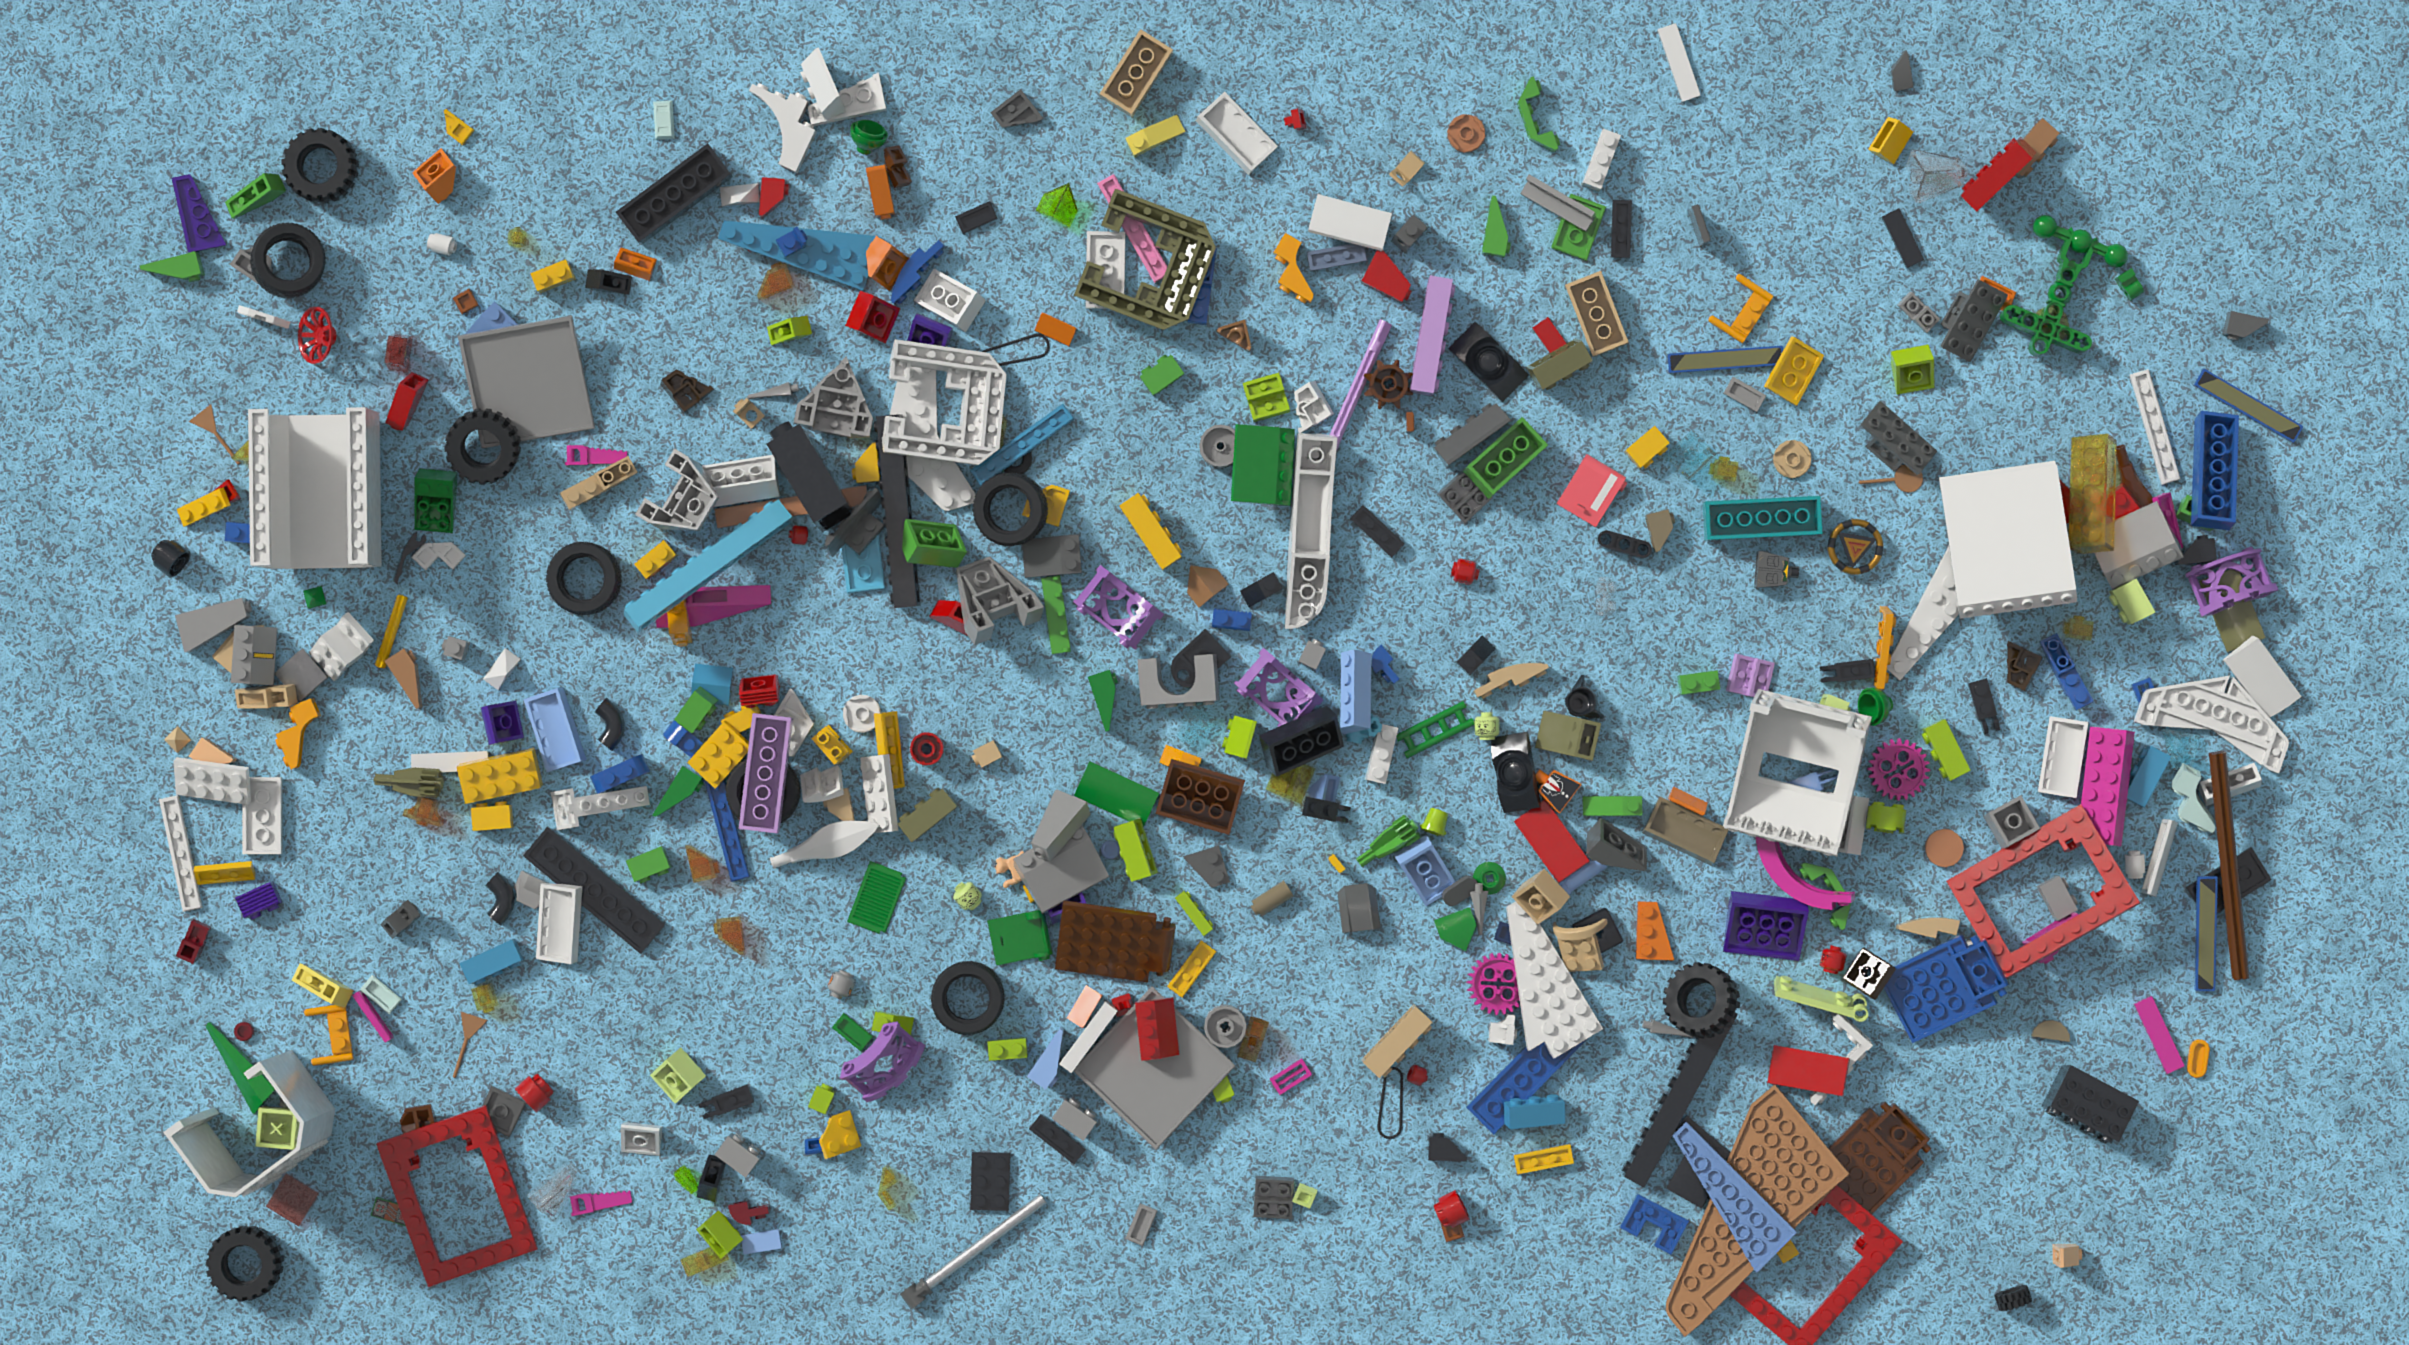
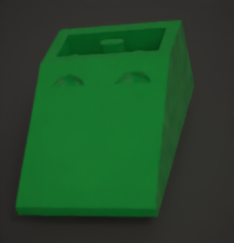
M418 469L414 477L415 530L453 533L457 494L456 471Z

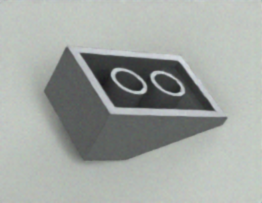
M1079 534L1033 538L1031 541L1022 544L1025 578L1082 574Z
M1600 818L1587 832L1586 855L1591 860L1597 861L1602 865L1639 871L1647 869V846L1609 822Z

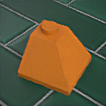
M440 148L412 173L437 204L445 200L453 192L456 166L443 149Z
M876 236L866 251L868 276L888 291H891L900 271L909 258L893 245Z

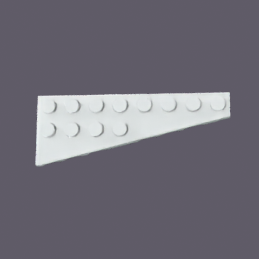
M1949 545L1891 655L1890 665H1887V670L1898 680L1905 676L1959 615Z

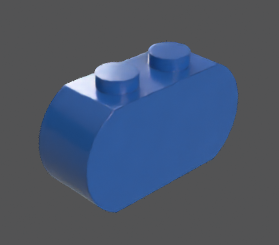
M641 754L590 776V779L597 794H600L651 771L644 755Z

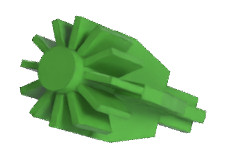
M1402 815L1392 822V825L1369 845L1370 849L1357 857L1356 860L1363 867L1376 857L1381 859L1405 846H1410L1421 838L1417 832L1419 829L1418 825L1413 819L1410 820L1406 815Z

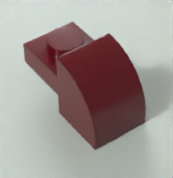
M193 919L185 938L181 941L176 957L194 964L206 945V939L211 926Z
M749 1200L728 1205L733 1219L743 1225H752L753 1216H755V1219L766 1218V1214L771 1212L769 1204L750 1208Z

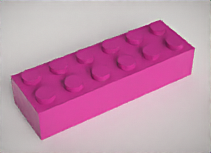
M2090 726L2081 805L2105 845L2122 846L2135 732Z

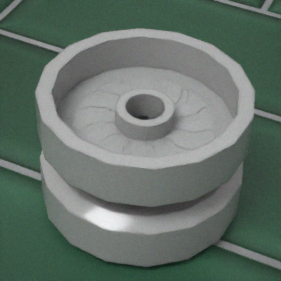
M1221 424L1214 425L1204 432L1201 436L1199 448L1200 455L1207 464L1216 468H1225L1233 464L1235 430ZM1220 442L1224 445V448L1222 450H1219L1217 448V445Z
M1222 1004L1215 1006L1208 1012L1205 1018L1204 1030L1206 1037L1212 1044L1222 1048H1229L1235 1046L1243 1039L1246 1033V1022L1244 1015L1238 1008ZM1227 1022L1229 1027L1223 1029L1221 1024Z

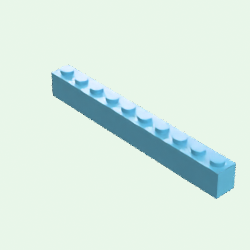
M779 499L775 502L770 501L763 507L764 510L759 513H753L746 523H739L733 528L732 533L722 535L717 540L718 543L713 546H707L701 555L690 558L687 561V565L683 568H676L669 578H662L658 581L655 588L645 590L640 595L641 598L627 603L624 609V616L639 633L792 522V515Z

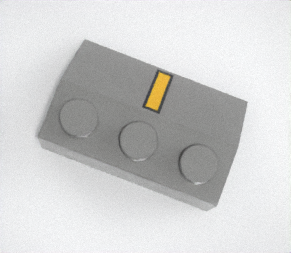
M234 625L231 683L274 685L278 628Z

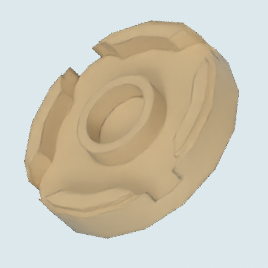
M1788 440L1776 448L1773 455V463L1777 472L1782 476L1798 478L1810 468L1811 452L1802 442Z

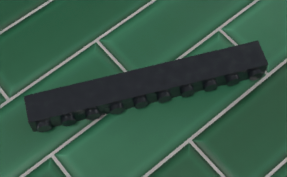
M903 414L886 415L903 418ZM876 416L874 430L878 433L876 450L880 454L878 469L879 471L881 470L882 474L879 484L884 495L881 498V505L885 509L883 525L884 528H887L885 545L889 548L887 565L891 569V574L888 577L889 584L892 585L893 593L890 594L891 604H894V608L921 606L917 564L907 563L902 550L904 521L906 519L913 520L907 456L883 452L882 437L886 416Z
M1710 1008L1707 1010L1705 1015H1707L1711 1011ZM1732 1018L1730 1021L1732 1025L1735 1021V1018ZM1732 1025L1730 1028L1724 1027V1032L1720 1035L1715 1033V1037L1696 1038L1694 1043L1690 1042L1686 1049L1688 1054L1685 1060L1681 1059L1676 1068L1679 1070L1675 1077L1672 1076L1667 1084L1670 1088L1666 1094L1663 1093L1658 1101L1660 1104L1658 1110H1653L1649 1117L1651 1123L1648 1128L1644 1127L1640 1134L1642 1139L1639 1145L1635 1144L1632 1148L1631 1154L1633 1156L1631 1160L1626 1161L1622 1167V1175L1625 1178L1645 1187Z

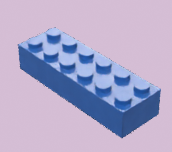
M2200 411L2195 418L2191 526L2229 531L2236 523L2239 415Z

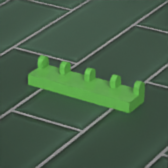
M1058 575L1041 578L1052 654L1071 652L1061 577Z

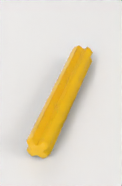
M397 595L375 662L376 667H386L385 660L389 658L408 600L406 596Z

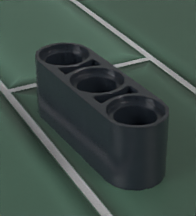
M1602 531L1596 537L1599 547L1639 559L1648 557L1652 552V547L1648 542L1612 531ZM1603 534H1607L1610 537L1608 545L1601 542ZM1625 539L1628 541L1629 547L1627 550L1620 548V540ZM1639 545H1645L1647 547V553L1645 555H1640L1638 553Z

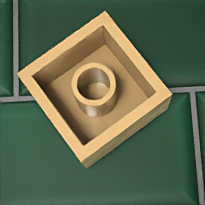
M1543 869L1522 883L1512 895V898L1538 925L1559 911L1570 896Z

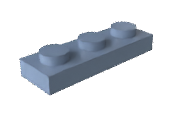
M1357 244L1307 252L1310 271L1367 261L1364 246Z

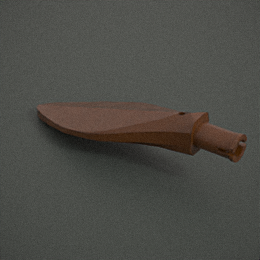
M2122 444L2114 447L2113 450L2118 461L2117 468L2121 484L2124 483L2142 507L2153 503L2152 495L2140 481L2133 463L2129 460L2126 446Z

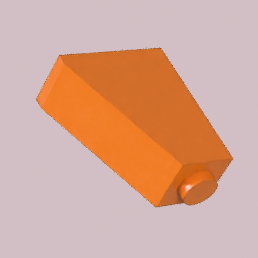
M885 165L868 167L866 172L876 218L880 217V220L891 219V215H895L887 168Z

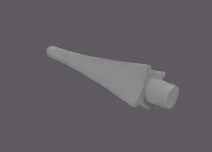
M787 382L765 391L749 394L747 398L792 396L793 392H797L800 389L798 384L791 385V383Z
M1476 883L1475 891L1470 892L1474 906L1478 934L1482 935L1488 891H1483L1482 883Z
M1651 1019V1022L1644 1020L1642 1028L1649 1029L1648 1032L1693 1038L1676 1028Z

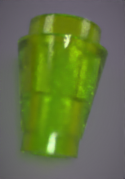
M683 1165L673 1173L674 1180L690 1194L698 1190V1183L689 1167L687 1168Z

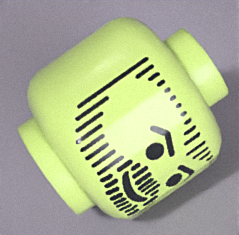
M1481 712V716L1475 718V735L1479 736L1480 740H1494L1495 736L1499 735V718L1493 716V712Z
M961 882L954 888L956 892L953 899L962 909L974 910L982 902V893L972 882L965 884Z

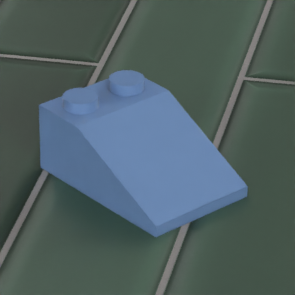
M494 301L465 334L519 324Z

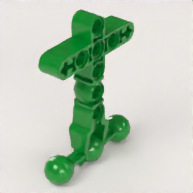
M2041 215L2033 223L2035 235L2042 239H2048L2053 236L2064 241L2057 256V262L2060 265L2056 280L2048 289L2047 306L2043 308L2041 315H2038L2016 305H2009L2000 312V320L2008 326L2032 335L2028 350L2035 357L2046 353L2051 343L2080 354L2092 346L2090 336L2059 323L2063 314V308L2071 300V288L2074 286L2072 283L2077 279L2079 272L2088 267L2093 253L2103 256L2106 264L2110 267L2118 268L2127 262L2128 252L2121 244L2106 246L2099 243L2097 237L2092 239L2091 234L2086 230L2079 229L2074 231L2072 227L2067 230L2057 226L2055 219L2051 216ZM2069 246L2075 253H2085L2081 264H2076L2075 261H2069L2066 258ZM2063 272L2069 273L2070 281H2066L2063 278ZM2056 290L2063 292L2064 296L2062 299L2056 296ZM2050 307L2055 308L2057 312L2056 316L2050 315ZM2009 311L2012 312L2011 315H2012L2013 317H2012L2011 319L2008 318V317H2009V314H2008ZM2024 318L2031 319L2032 326H2026ZM2042 325L2049 327V334L2042 331ZM2060 332L2066 333L2067 341L2061 340ZM2080 340H2082V344L2085 345L2082 348L2080 347ZM2036 342L2043 346L2041 352L2035 349Z

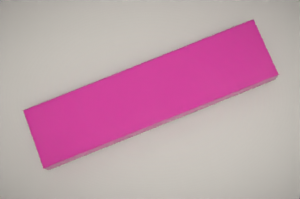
M2150 996L2135 1003L2136 1011L2165 1073L2169 1074L2184 1067L2185 1065L2153 997Z

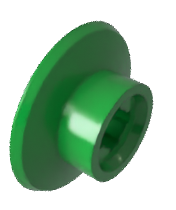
M1495 862L1480 864L1473 874L1477 883L1483 884V891H1488V895L1498 893L1506 882L1503 868ZM1492 874L1494 881L1486 882V875Z

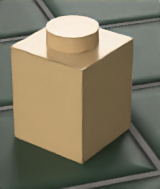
M994 740L973 750L974 755H972L976 766L980 765L981 768L1003 757Z

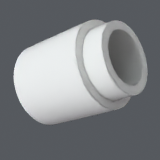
M438 233L429 235L427 249L447 256L455 253L457 242H455L454 237Z
M2139 850L2129 851V854L2125 855V873L2128 874L2130 879L2143 878V873H2145L2144 854H2140Z

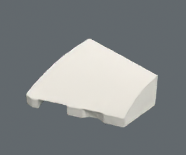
M1315 381L1308 382L1294 392L1295 401L1297 402L1296 415H1299L1302 426L1298 428L1299 433H1303L1334 414Z

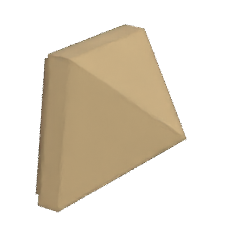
M178 726L164 739L176 753H179L191 741Z

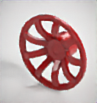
M314 306L307 309L301 317L298 327V346L301 355L308 363L319 364L328 356L331 346L336 342L337 334L335 328L332 327L328 313L323 308ZM316 311L320 312L318 320L315 316ZM310 314H311V319H312V321H313V323H314L315 325H313L312 323H310V322L308 321V319H307V317H308ZM324 317L326 318L328 325L326 326L323 325ZM304 324L314 332H302ZM302 337H312L313 340L303 345ZM313 346L308 356L306 350ZM326 346L327 349L325 353L322 354V347ZM316 350L319 359H314V354Z

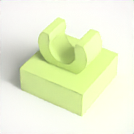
M1299 1183L1292 1202L1310 1209L1317 1194V1189Z

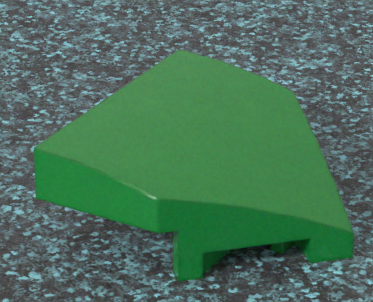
M1470 907L1434 920L1440 939L1445 944H1450L1461 951L1467 952L1477 927Z

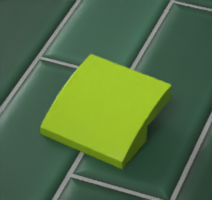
M1279 373L1242 383L1253 422L1290 412Z

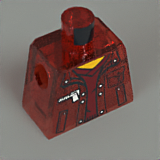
M395 333L388 336L385 354V364L388 369L408 372L413 336Z

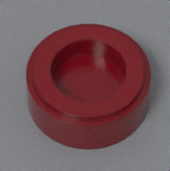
M240 1022L234 1028V1035L240 1041H247L253 1037L254 1028L249 1022Z

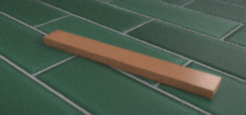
M866 485L841 489L851 507L860 505L867 493ZM798 496L779 499L792 516L808 514ZM778 499L714 509L717 528L736 526L739 523L744 524L753 513L761 512L770 501L775 502Z

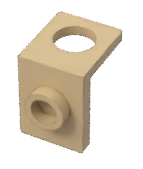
M1410 151L1389 175L1404 187L1425 162L1413 151Z
M748 398L745 400L741 399L734 406L733 412L751 429L765 417ZM754 410L757 413L755 421L747 420L746 413L748 411Z

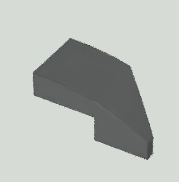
M1907 50L1901 53L1900 58L1891 67L1894 91L1913 88Z

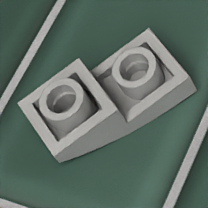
M1909 292L1897 304L1926 333L1940 320L1913 292Z

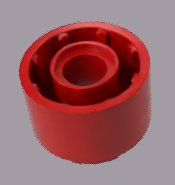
M920 733L912 740L910 753L917 763L933 765L942 758L944 744L940 737L934 733ZM925 743H929L932 746V752L928 755L922 752V746Z
M535 1074L533 1077L528 1076L515 1088L522 1099L536 1113L551 1101L550 1096L554 1092L539 1074Z
M1456 1190L1438 1198L1439 1202L1434 1204L1435 1212L1443 1227L1451 1225L1454 1228L1470 1220L1469 1214Z

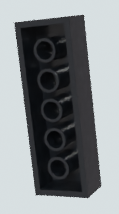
M707 143L617 210L616 214L637 242L642 245L733 176Z

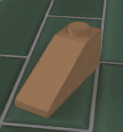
M403 648L385 660L414 707L420 709L422 708L418 664L415 661L417 657L412 650L408 651V649Z

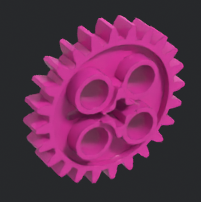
M1901 738L1897 739L1896 744L1893 739L1889 740V745L1886 742H1882L1883 749L1876 747L1878 753H1871L1874 760H1868L1872 764V767L1867 768V770L1872 771L1868 778H1874L1871 785L1877 784L1878 786L1875 791L1883 790L1881 796L1884 797L1888 793V799L1892 800L1894 795L1897 801H1900L1901 795L1904 800H1908V794L1915 797L1914 791L1921 792L1919 786H1926L1923 779H1929L1925 772H1929L1930 769L1925 768V765L1930 762L1923 760L1927 755H1920L1922 748L1915 749L1916 743H1912L1909 746V740L1907 739L1903 744ZM1901 751H1904L1907 755L1904 762L1898 759V754ZM1885 760L1890 763V768L1887 771H1883L1881 768V764ZM1909 761H1914L1910 766L1901 769V774L1894 773L1884 779V775L1897 769L1896 765L1904 766ZM1910 768L1916 771V776L1913 779H1910L1907 775V771ZM1894 777L1899 780V785L1896 788H1893L1890 784L1891 779Z
M1493 953L1489 954V959L1486 956H1482L1483 962L1476 960L1478 967L1471 966L1474 973L1467 974L1472 978L1470 981H1466L1467 984H1471L1467 991L1473 992L1469 998H1476L1474 1005L1481 1004L1479 1010H1483L1486 1007L1487 1014H1490L1493 1010L1494 1015H1498L1500 1010L1502 1015L1506 1014V1009L1509 1012H1513L1512 1006L1519 1007L1517 1001H1520L1514 958L1508 960V954H1505L1503 958L1501 953H1497L1496 958ZM1487 968L1493 972V976L1490 979L1484 976V971ZM1506 969L1512 973L1510 980H1506L1503 977V972ZM1498 978L1499 982L1514 983V986H1498L1497 989L1495 985H1482L1481 981L1496 982ZM1487 987L1492 991L1490 998H1486L1483 995V991ZM1504 989L1510 990L1511 996L1509 999L1503 998L1502 992Z

